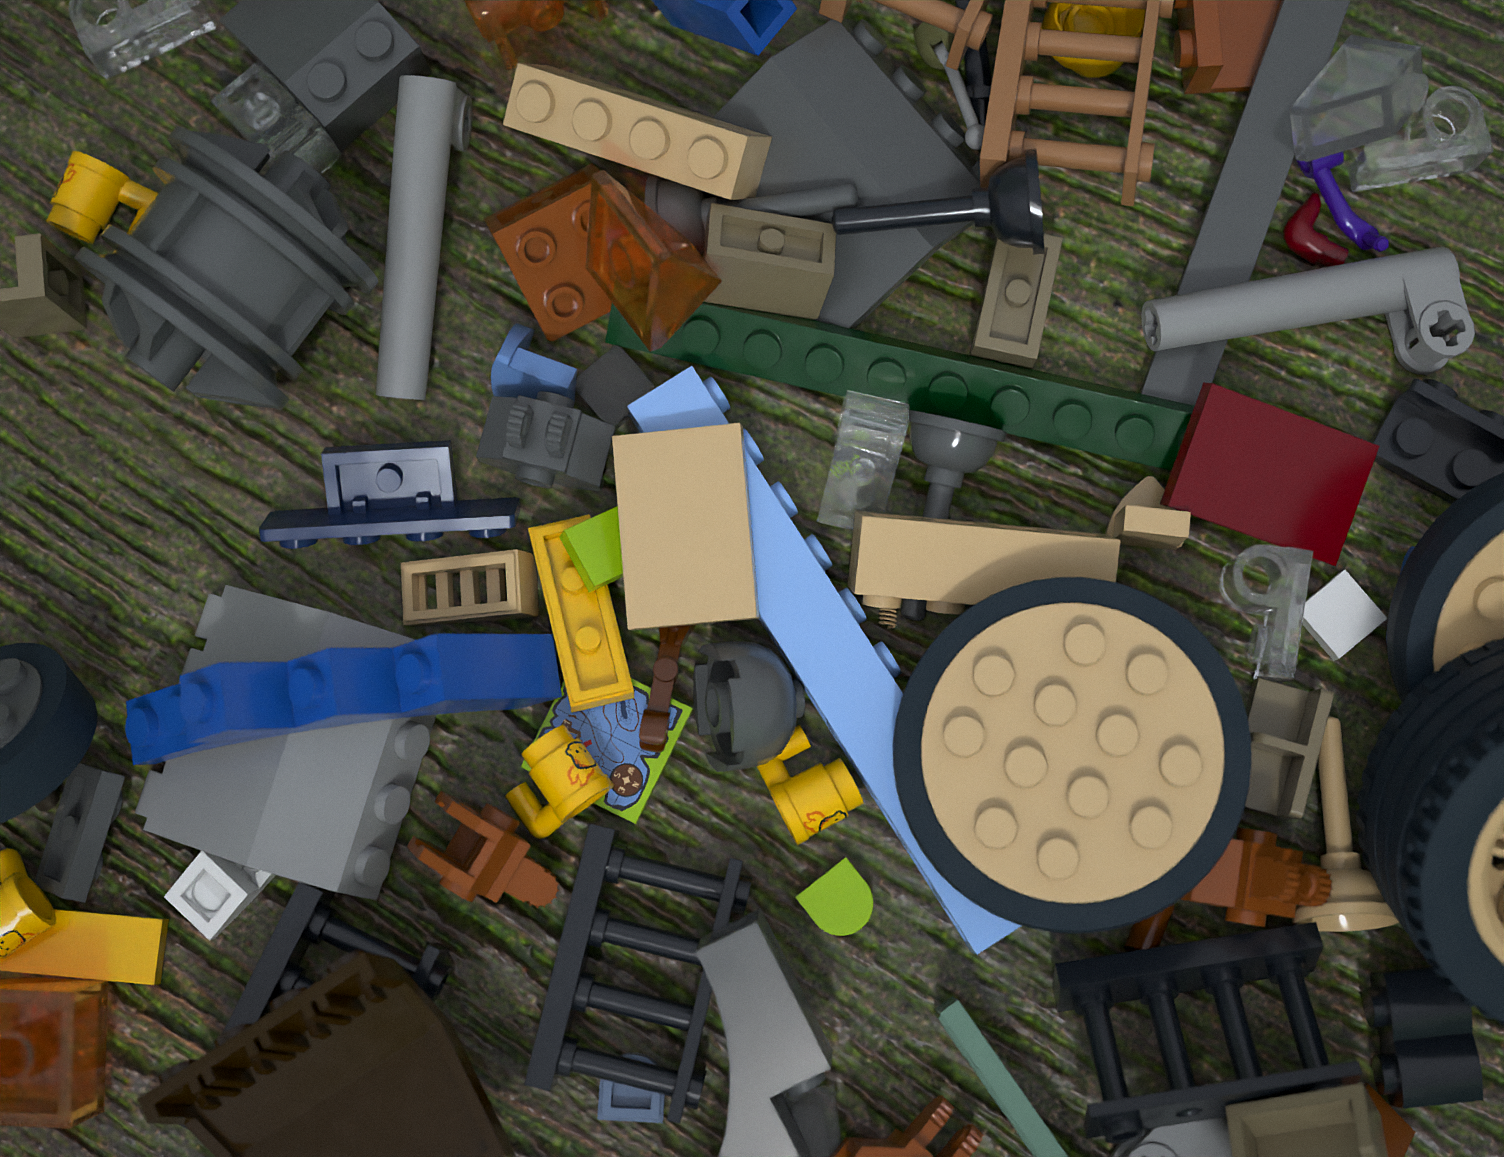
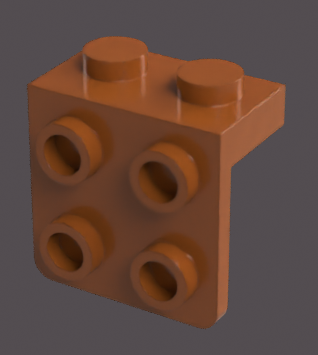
M1174 0L1173 9H1177L1179 30H1176L1174 36V62L1176 68H1182L1184 94L1249 91L1281 0Z

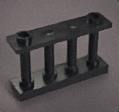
M589 824L524 1085L551 1091L557 1085L559 1076L570 1078L571 1073L574 1072L672 1097L667 1121L680 1124L685 1107L698 1109L706 1076V1070L694 1068L713 992L704 968L695 1005L595 981V974L585 972L591 946L602 948L604 942L702 966L695 952L700 938L611 917V910L601 908L607 882L618 884L621 878L719 902L713 931L729 924L731 913L744 915L753 877L741 874L744 861L733 858L729 860L726 877L629 854L626 853L627 846L617 844L620 831ZM588 1007L688 1031L679 1071L579 1046V1039L569 1037L575 1011L586 1013Z
M298 882L222 1033L241 1024L255 1023L272 1012L270 1004L282 994L299 987L309 988L316 983V981L306 977V969L299 966L311 942L318 945L323 940L347 953L362 950L367 953L394 958L433 1003L442 991L451 971V967L443 963L450 948L441 943L429 944L422 958L419 959L335 917L336 910L329 907L336 892Z
M1305 923L1055 963L1052 990L1057 1012L1075 1010L1076 1014L1083 1015L1103 1102L1087 1104L1084 1120L1086 1139L1104 1136L1105 1141L1108 1143L1129 1142L1142 1137L1146 1129L1227 1117L1226 1106L1358 1084L1362 1076L1359 1061L1330 1065L1304 979L1310 972H1314L1324 947L1317 923ZM1270 979L1271 983L1278 984L1303 1070L1263 1076L1239 990L1245 982ZM1205 989L1207 994L1214 996L1236 1078L1235 1081L1196 1086L1174 1001L1179 996V993ZM1140 999L1142 1004L1148 1005L1169 1091L1130 1097L1109 1009L1114 1006V1003Z

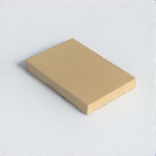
M741 423L612 436L628 630L760 619L743 425Z

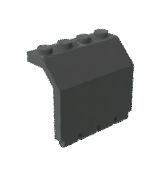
M831 19L775 54L713 117L772 137L756 197L846 183L853 184L857 190L858 202L856 207L972 195V188H980V159L976 161L962 145V142L965 140V133L962 128L945 112L940 111L936 115L923 100L922 96L927 90L917 76L903 65L896 68L882 51L887 47L886 41L872 25L863 19L858 23L848 19H843L842 23ZM700 190L703 193L705 199L712 197H720ZM720 197L722 202L735 201ZM833 212L796 218L832 224ZM974 221L846 235L836 234L834 277L819 317L815 321L855 329L940 247L975 224Z

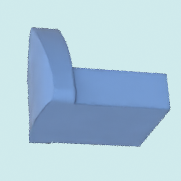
M516 323L510 329L492 365L491 387L493 395L518 398V395L536 399L537 393L544 391L568 397L575 402L577 368L528 351L534 329Z

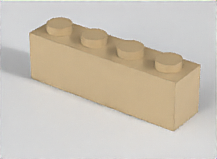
M526 63L517 64L503 121L504 126L729 200L756 197L772 139L771 136L549 65Z
M855 510L847 586L854 594L863 595L862 604L866 606L898 609L901 608L902 598L927 600L926 610L931 612L963 614L965 604L975 605L1002 590L1034 580L1055 577H1085L1116 583L1121 540L1101 533Z

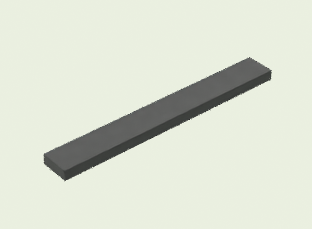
M1281 0L1175 295L1249 282L1351 0ZM1228 339L1154 351L1139 393L1195 406L1203 382H1213Z

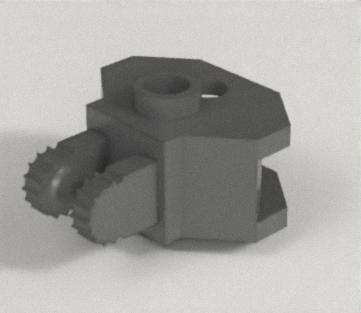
M539 391L536 399L518 395V398L492 396L476 458L479 462L516 474L515 479L529 485L552 488L553 484L574 489L602 491L604 483L602 474L610 444L612 443V436H616L617 429L612 424L583 414L581 410L574 409L575 402L559 394Z

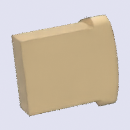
M1147 476L1120 501L1112 513L1105 534L1121 540L1120 544L1177 550L1189 538L1191 512L1177 511L1160 505L1164 488L1154 477Z

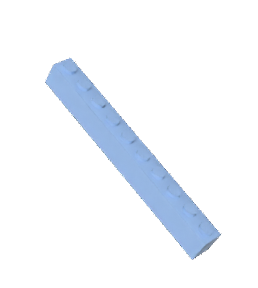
M690 366L627 405L631 420L640 433L729 424L723 413L731 409L716 381L711 376L702 381L693 366ZM744 428L759 621L796 679L802 684L808 698L971 953L977 955L1021 927V925L991 914L954 889L936 871L913 837L901 809L893 770L895 721L903 695L894 678L902 674L882 641L874 646L871 645L859 624L867 620L860 604L847 587L837 592L824 572L832 567L827 553L813 534L803 539L790 519L798 514L795 504L779 481L771 486L768 485L757 467L758 464L764 461L763 455L753 438Z

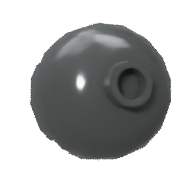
M730 641L702 645L699 652L708 655V661L705 664L695 665L693 674V702L699 736L711 735L716 752L705 753L708 763L716 772L748 769L770 762L783 752L794 734L797 718H801L804 715L805 695L802 684L798 679L792 680L786 664L774 652L757 643Z

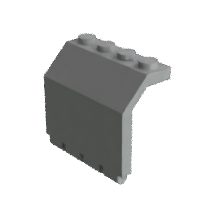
M225 585L222 597L208 594L194 635L207 640L204 651L190 648L181 675L218 662H287L326 648H393L415 639L331 612ZM436 715L358 723L274 736L194 752L165 761L162 773L154 770L148 771L135 813L147 817L143 830L250 868L334 892L377 900L382 883L389 872L390 858L402 820L410 806V796L422 758L429 747L430 733Z

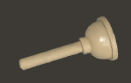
M1329 716L1318 756L1327 853L1320 856L1321 867L1327 869V873L1331 874L1330 879L1333 880L1331 884L1333 890L1330 893L1331 897H1328L1327 903H1323L1322 907L1299 905V908L1295 911V918H1292L1293 925L1316 922L1319 932L1362 931L1392 926L1399 923L1387 903H1385L1371 872L1361 869L1360 854L1353 852L1341 723L1338 718Z

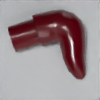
M1312 193L1287 220L1283 228V239L1290 250L1312 264L1317 262L1325 267L1342 265L1348 256L1349 249L1328 240V236L1314 230L1313 226L1319 216L1322 204L1320 195Z

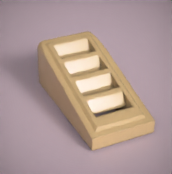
M516 549L401 563L403 625L405 626L536 617L539 614L537 566L534 554ZM486 571L487 603L480 604L479 572ZM460 573L461 606L454 607L453 574ZM427 575H436L437 609H428Z

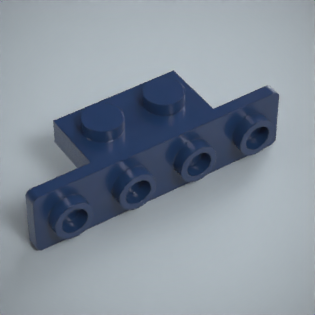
M451 440L325 447L321 453L328 508L272 511L259 527L260 541H279L281 547L288 549L308 547L316 544L318 539L342 538L345 544L364 545L378 541L381 535L406 534V539L410 541H430L442 537L444 532L469 530V535L472 537L489 538L502 535L507 532V528L516 526L521 511L520 498L458 500Z

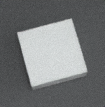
M1346 570L1339 572L1292 611L1333 661L1340 659L1387 619Z

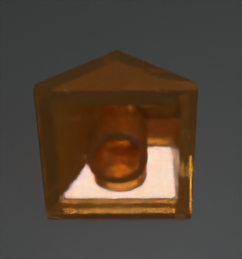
M604 170L592 174L585 268L650 352L661 348L720 285L722 280L684 235Z

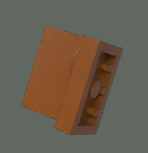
M593 163L483 219L548 341H555L609 313L614 286L619 277L657 285L655 277L606 176Z

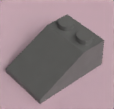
M241 0L219 19L224 28L339 152H342L397 104L400 76L428 77L432 74L419 44L377 0Z

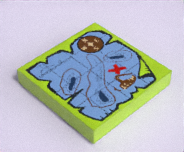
M631 678L634 698L572 713L565 683L563 682L561 686L562 697L554 700L533 742L554 728L565 725L574 739L580 738L604 774L608 775L614 784V787L594 804L637 824L693 712V708L671 698L669 708L670 724L665 750L661 753L645 751L640 748L639 730L644 709L648 707L651 687ZM524 759L521 768L530 771L531 768Z

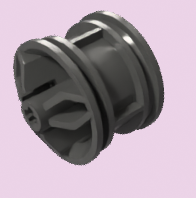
M177 126L167 137V140L180 156L181 164L169 158L160 157L153 166V171L165 184L164 188L128 234L112 225H108L100 235L115 251L109 254L97 255L91 250L82 247L74 258L105 284L102 303L117 338L130 349L125 357L174 392L200 357H202L206 362L186 386V389L196 397L282 410L289 401V398L278 389L276 373L279 372L285 377L296 381L304 370L291 356L328 308L339 314L346 315L354 305L353 300L343 288L352 287L360 292L370 294L378 284V279L364 261L347 246L345 233L349 227L336 198L328 191L331 185L306 162L291 152L283 150L262 177L258 173L271 157L268 153L270 149L264 144L221 134L190 131Z

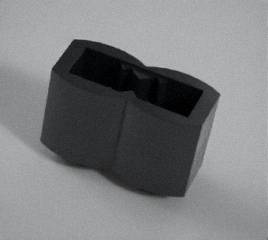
M1431 966L1370 973L1371 987L1363 989L1362 1001L1368 1025L1371 1028L1377 1027L1380 1036L1381 1054H1375L1372 1060L1373 1076L1378 1092L1381 1095L1387 1094L1391 1106L1402 1109L1483 1101L1482 1071L1476 1042L1472 1033L1471 1006L1461 1001L1456 993H1452Z

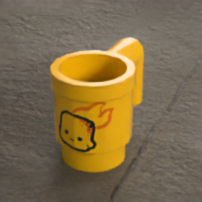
M73 151L67 162L68 166L50 201L53 207L46 222L74 238L94 244L100 229L104 230L107 227L118 202L138 210L127 232L128 234L159 193L132 181L121 171L92 156Z
M560 725L537 739L521 754L531 768L529 775L549 803L543 807L526 782L508 792L505 798L529 833L535 838L543 839L551 835L567 820L598 801L614 787V784L608 775L604 774L580 738L574 739L566 726Z
M800 725L795 726L793 736L780 755L766 764L756 766L797 845L848 818L847 812L864 804L861 794L841 758L825 766L820 762L793 777L790 776L783 761L811 747Z
M11 848L0 851V959L7 958L38 934L47 931L55 925L57 920L55 911L44 892L28 877L21 855L17 850Z

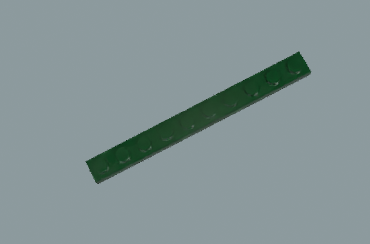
M619 277L614 286L605 343L905 411L913 410L1007 431V434L1171 471L1194 409V405L811 319L702 302L694 298L695 293Z

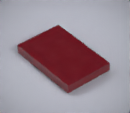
M1203 382L1160 505L1177 511L1191 512V516L1325 564L1336 566L1380 446L1219 385Z

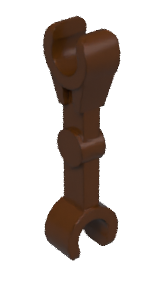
M696 625L658 628L660 647L657 660L653 665V682L648 707L644 709L639 730V744L642 750L657 753L665 750L670 724L669 708L674 683L678 679L680 652Z

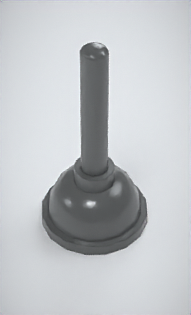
M652 174L647 178L644 204L648 236L655 261L662 273L671 275L677 274L681 270L682 265L691 263L704 253L706 219L711 203L791 217H801L834 212L837 209L854 208L858 202V195L855 186L851 183L722 202L720 197L705 199L699 189Z
M907 410L905 421L911 422L910 441L912 450L918 460L927 464L924 481L930 482L922 517L948 519L955 487H962L964 473L976 472L984 467L993 456L997 443L1005 442L1007 431L943 416ZM904 598L901 608L902 616L912 621L923 620L927 612V600Z

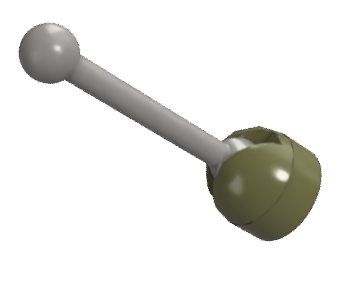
M922 22L914 33V41L919 55L927 65L946 71L968 129L965 133L966 144L971 149L981 150L985 126L980 125L959 69L956 71L946 66L955 34Z

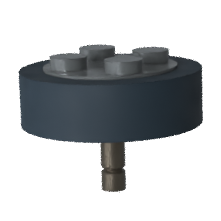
M15 643L0 647V824L22 814L33 806L42 812L52 809L60 800V794L56 788L78 766L92 742L97 727V707L92 695L62 657L52 648L42 644Z

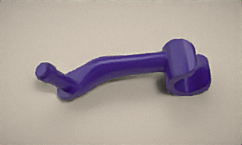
M1321 135L1302 143L1296 151L1297 164L1306 177L1313 178L1339 229L1362 250L1372 248L1378 252L1386 250L1389 245L1388 239L1379 235L1375 227L1354 213L1331 172V169L1344 162L1341 144L1335 140H1327L1326 137Z

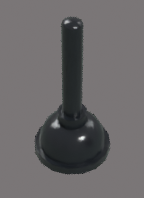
M1036 149L1025 150V157L1009 160L999 166L990 176L988 187L972 188V195L837 209L832 214L833 230L838 235L974 221L975 228L992 226L995 236L1005 244L1017 248H1032L1033 255L1045 254Z

